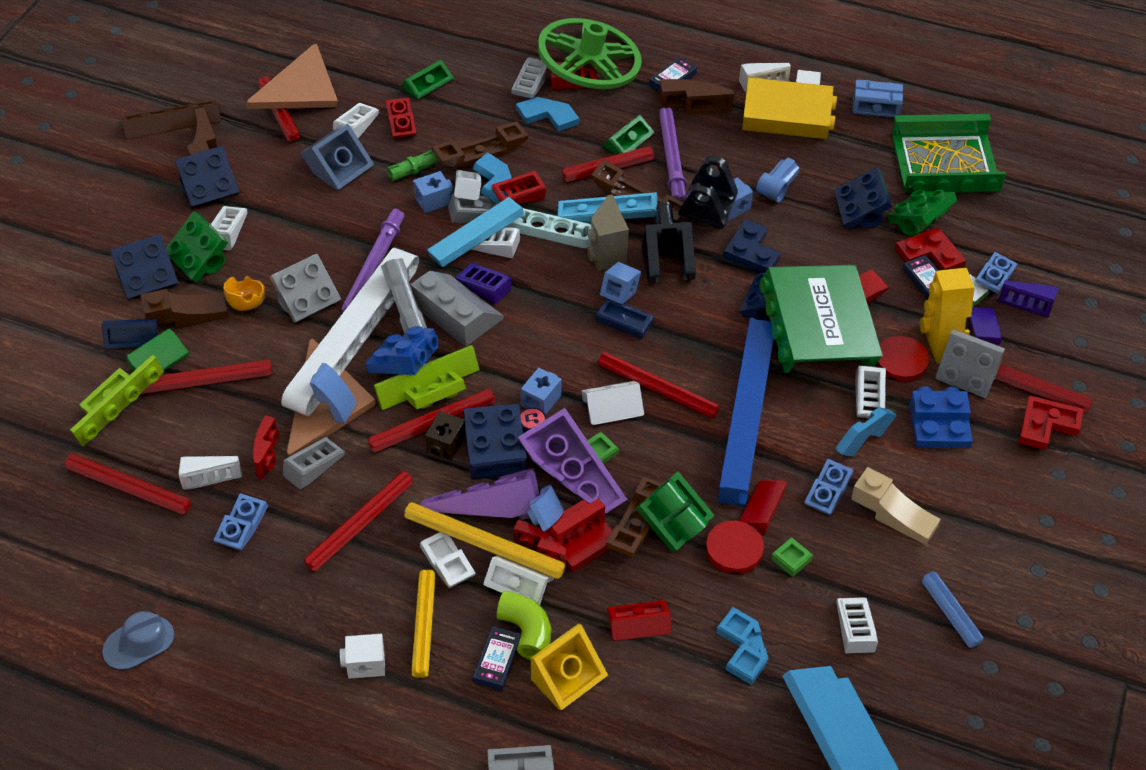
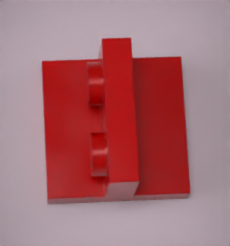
M599 498L590 504L585 500L580 501L564 511L561 517L549 529L545 530L546 533L555 538L567 550L566 567L572 573L610 550V548L605 546L612 530L605 523V505Z

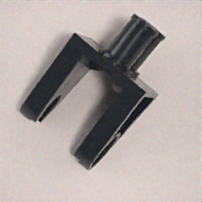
M717 156L705 158L689 186L678 215L687 217L690 221L694 220V222L711 224L714 228L716 226L718 229L726 227L727 218L738 195V189L725 160ZM710 165L717 166L719 171L712 169Z
M659 203L656 205L658 215L654 216L655 225H645L641 245L648 283L659 282V249L677 250L683 280H695L696 269L692 223H674L672 203Z

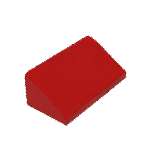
M759 480L740 522L751 525L759 533L765 535L785 494L787 482L782 480Z
M664 600L607 608L611 635L614 641L670 634L672 631L671 613Z

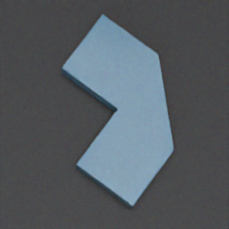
M540 97L516 104V111L526 124L548 117L558 132L579 125V117L569 104Z
M487 152L475 163L473 170L490 180L483 186L481 194L499 204L500 201L491 189V185L511 179L512 177L508 165ZM502 191L504 196H508L506 191Z
M881 407L875 409L870 413L871 417L865 423L858 421L851 426L836 446V450L842 455L854 457L870 435L881 437L897 415L890 409Z
M732 607L717 627L716 633L739 646L727 663L726 670L752 686L768 663L767 651L762 641L759 622Z

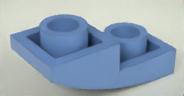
M994 252L977 276L975 282L998 294L1003 287L1004 281H1008L1017 263Z
M322 363L311 378V388L318 402L328 404L335 422L345 423L357 402L341 377L327 363Z
M827 459L818 479H815L804 505L831 516L853 475V469Z
M550 484L541 489L539 496L530 500L531 509L527 510L534 526L540 525L542 530L545 531L561 517L564 509Z
M240 493L230 516L225 514L214 542L241 551L262 520L268 507L266 501Z

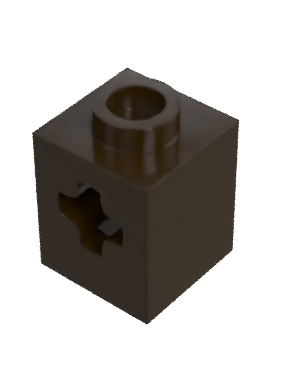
M439 411L425 434L426 452L434 457L452 461L466 437L465 420Z

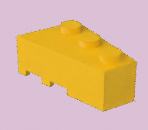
M967 268L935 271L933 282L929 284L930 294L924 304L925 313L923 318L920 319V329L922 333L926 334L936 363H941L953 329L968 335L970 334L968 329L965 330L966 318L972 316L975 287Z

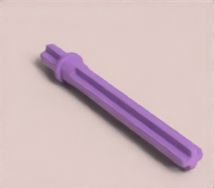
M669 107L666 109L661 108L659 116L669 174L667 186L671 190L672 197L683 202L686 195L687 181L682 173L673 112Z
M393 209L387 220L382 222L379 236L342 306V312L347 309L381 264L394 237L399 235V226L405 217L404 213L399 211V209Z

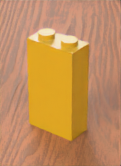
M748 77L742 130L827 139L829 130H834L835 116H831V110L836 109L837 96H833L834 86Z

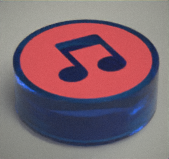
M527 408L520 413L523 433L546 420L545 413L538 408Z

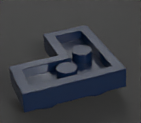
M745 219L725 248L723 258L758 272L766 273L769 267L776 266L781 252L760 245L767 235L768 227Z

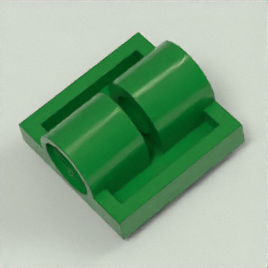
M917 190L911 193V197L906 201L895 205V209L886 216L889 224H898L906 236L912 237L920 234L946 214L950 206L957 202L955 192Z
M193 211L167 245L166 250L168 256L191 280L198 282L205 273L212 274L223 267L226 258L221 251L228 244V241L201 214Z
M679 472L669 477L635 508L672 553L701 532L708 525V521L714 516Z

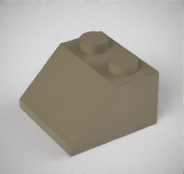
M613 194L608 195L591 218V229H588L590 247H587V254L590 262H594L597 271L610 269L618 262L627 265L629 229Z

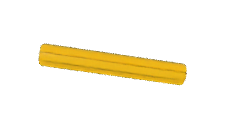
M421 570L419 572L411 670L412 676L415 678H426L429 672L435 572L433 570Z

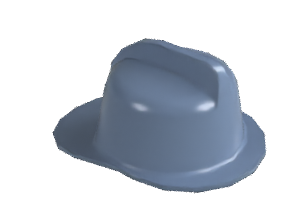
M145 611L134 613L125 621L123 627L113 632L105 641L102 651L104 661L110 667L118 670L138 666L169 648L175 634L173 626L158 614Z

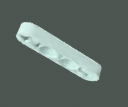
M523 208L524 215L505 227L520 229L521 234L575 247H590L588 229H591V224ZM534 222H541L544 225L541 227H534L531 224ZM562 227L566 228L568 231L565 233H558L555 231V229Z

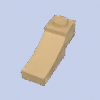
M867 467L855 484L851 499L875 511L876 520L927 545L939 526L941 519L907 498L893 485V479Z

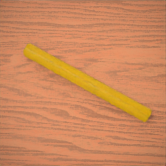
M410 502L405 509V517L409 520L553 578L559 579L564 572L565 564L559 560L416 503Z

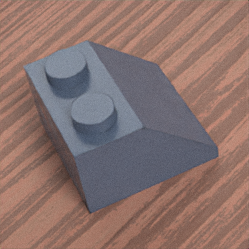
M348 123L336 128L300 153L312 173L335 190H339L374 165Z

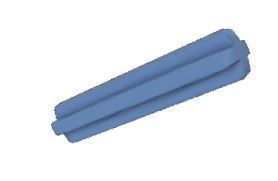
M934 571L926 574L923 577L922 583L967 646L974 648L981 644L983 640L982 634L939 575Z

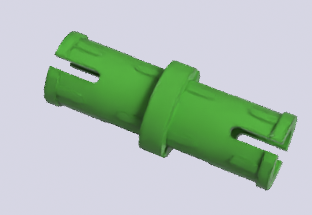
M432 150L419 156H409L405 161L387 167V173L390 180L392 179V182H395L411 174L415 176L419 171L437 165V159Z

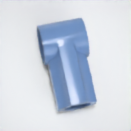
M791 158L781 160L769 174L764 173L757 183L756 192L775 202H780L786 194L788 185L799 174V167L796 165L795 160Z

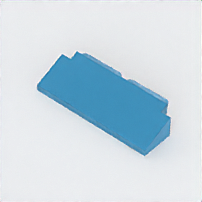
M831 666L789 670L782 675L831 770H899L849 678L838 679Z

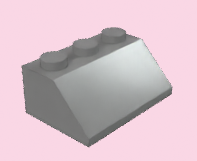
M428 271L410 284L418 309L465 347L503 320L501 313L450 274Z

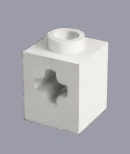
M382 634L345 636V648L340 649L341 667L347 668L348 679L385 676V654Z

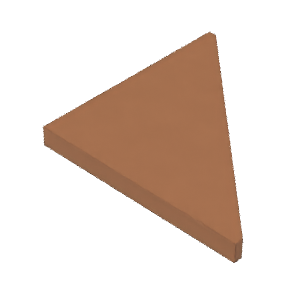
M313 44L247 100V109L337 107L338 100L317 44Z
M314 339L309 341L306 361L319 345ZM344 369L340 377L348 386L357 402L345 423L335 422L328 404L322 402L319 403L310 416L295 411L287 448V457L328 437L376 405L375 399Z

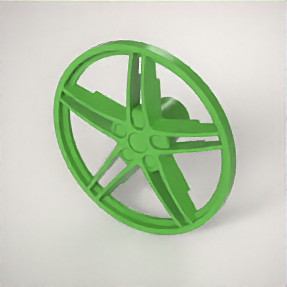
M569 18L555 21L542 30L537 44L541 60L553 73L564 80L588 88L612 89L624 86L636 78L642 62L637 46L629 37L612 26L590 19ZM566 25H583L582 39L563 33L558 35L551 31ZM607 32L618 37L627 45L604 43ZM545 43L571 54L565 58L561 65H558L548 54ZM634 57L633 68L624 76L616 70L617 66L611 61L613 59ZM590 63L607 80L584 78L573 73Z

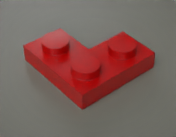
M939 227L896 242L895 251L905 263L926 255L939 271L964 268L966 264V259Z
M1029 395L1019 443L1046 450L1051 430L1078 436L1084 409Z

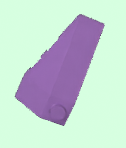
M565 408L518 437V440L534 463L590 504L599 498L605 505V515L628 500Z
M535 468L498 477L499 480L494 481L492 485L484 482L473 484L474 486L468 487L466 489L467 492L463 494L461 490H453L422 500L420 505L440 513L505 518L519 516L520 520L528 519L530 517L527 510L531 509L530 500L539 496Z

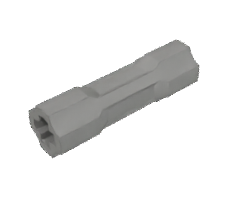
M399 258L385 262L381 265V269L386 283L391 288L404 334L408 329L415 326L427 328L423 314L418 309L409 284L410 277L404 260Z

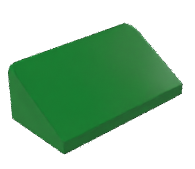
M439 60L405 79L401 86L416 100H419L452 81L454 77L443 61Z
M638 115L609 138L603 146L614 154L632 151L655 132L642 116Z
M167 329L128 354L126 358L129 368L134 372L151 355H154L165 371L187 357L189 352L171 329Z

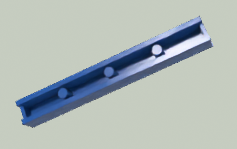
M750 318L720 481L718 504L725 503L746 507L774 340L772 337V324L768 321L756 320L754 318Z

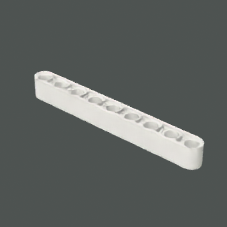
M397 248L391 249L287 386L281 401L283 407L306 416H310L320 402L316 399L310 381L320 365L327 363L340 376L395 301L391 288L386 283L381 265L389 260L402 258L411 279L419 264L418 256Z

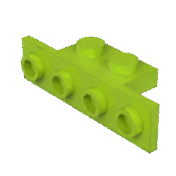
M470 345L426 363L416 375L399 374L375 384L374 388L380 408L385 410L407 400L416 409H424L432 406L436 401L456 396L458 392L466 389L462 377L479 371L474 347Z
M151 355L131 375H128L119 368L79 404L87 415L72 427L70 431L80 445L84 446L94 439L99 431L110 421L114 420L124 408L135 401L149 385L156 382L159 376L164 373L154 355Z

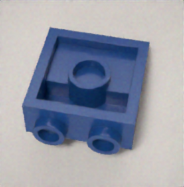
M415 326L408 329L403 336L398 334L389 336L365 363L367 372L416 375L438 348V337L435 335L434 329Z
M921 387L917 391H912L909 407L916 447L971 448L973 442L969 423L971 410L967 391H959L956 387H948L944 391H932L930 387Z

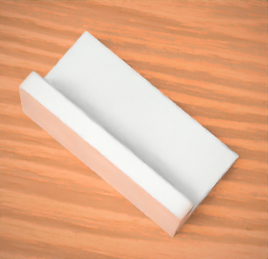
M635 381L581 390L583 401L588 406L590 423L592 425L644 415L640 384Z
M497 555L492 557L483 585L501 593L504 590L519 593L535 600L540 605L547 583L554 580V578Z

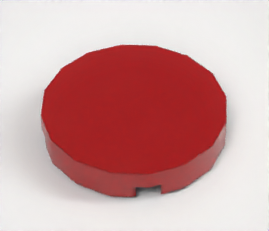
M893 336L879 344L883 356L876 364V367L886 368L885 377L889 378L891 376L896 378L898 382H913L924 375L928 367L929 355L926 348L920 342L910 337Z
M736 520L725 521L716 525L709 532L706 542L707 558L714 567L730 574L731 571L743 574L755 569L761 562L764 550L762 536L756 528Z

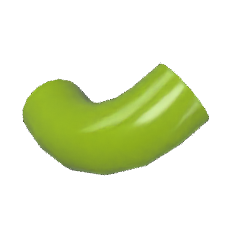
M504 590L497 608V619L514 623L521 628L522 633L517 651L522 657L531 660V657L550 644L552 627L548 616L535 600L519 593Z

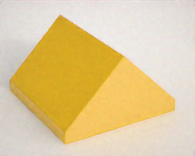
M577 624L531 657V680L559 710H563L608 676L581 624Z

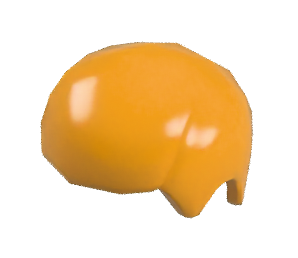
M248 276L241 282L236 281L234 277H230L223 286L225 298L228 304L235 310H252L260 306L265 300V286L260 281L251 280Z

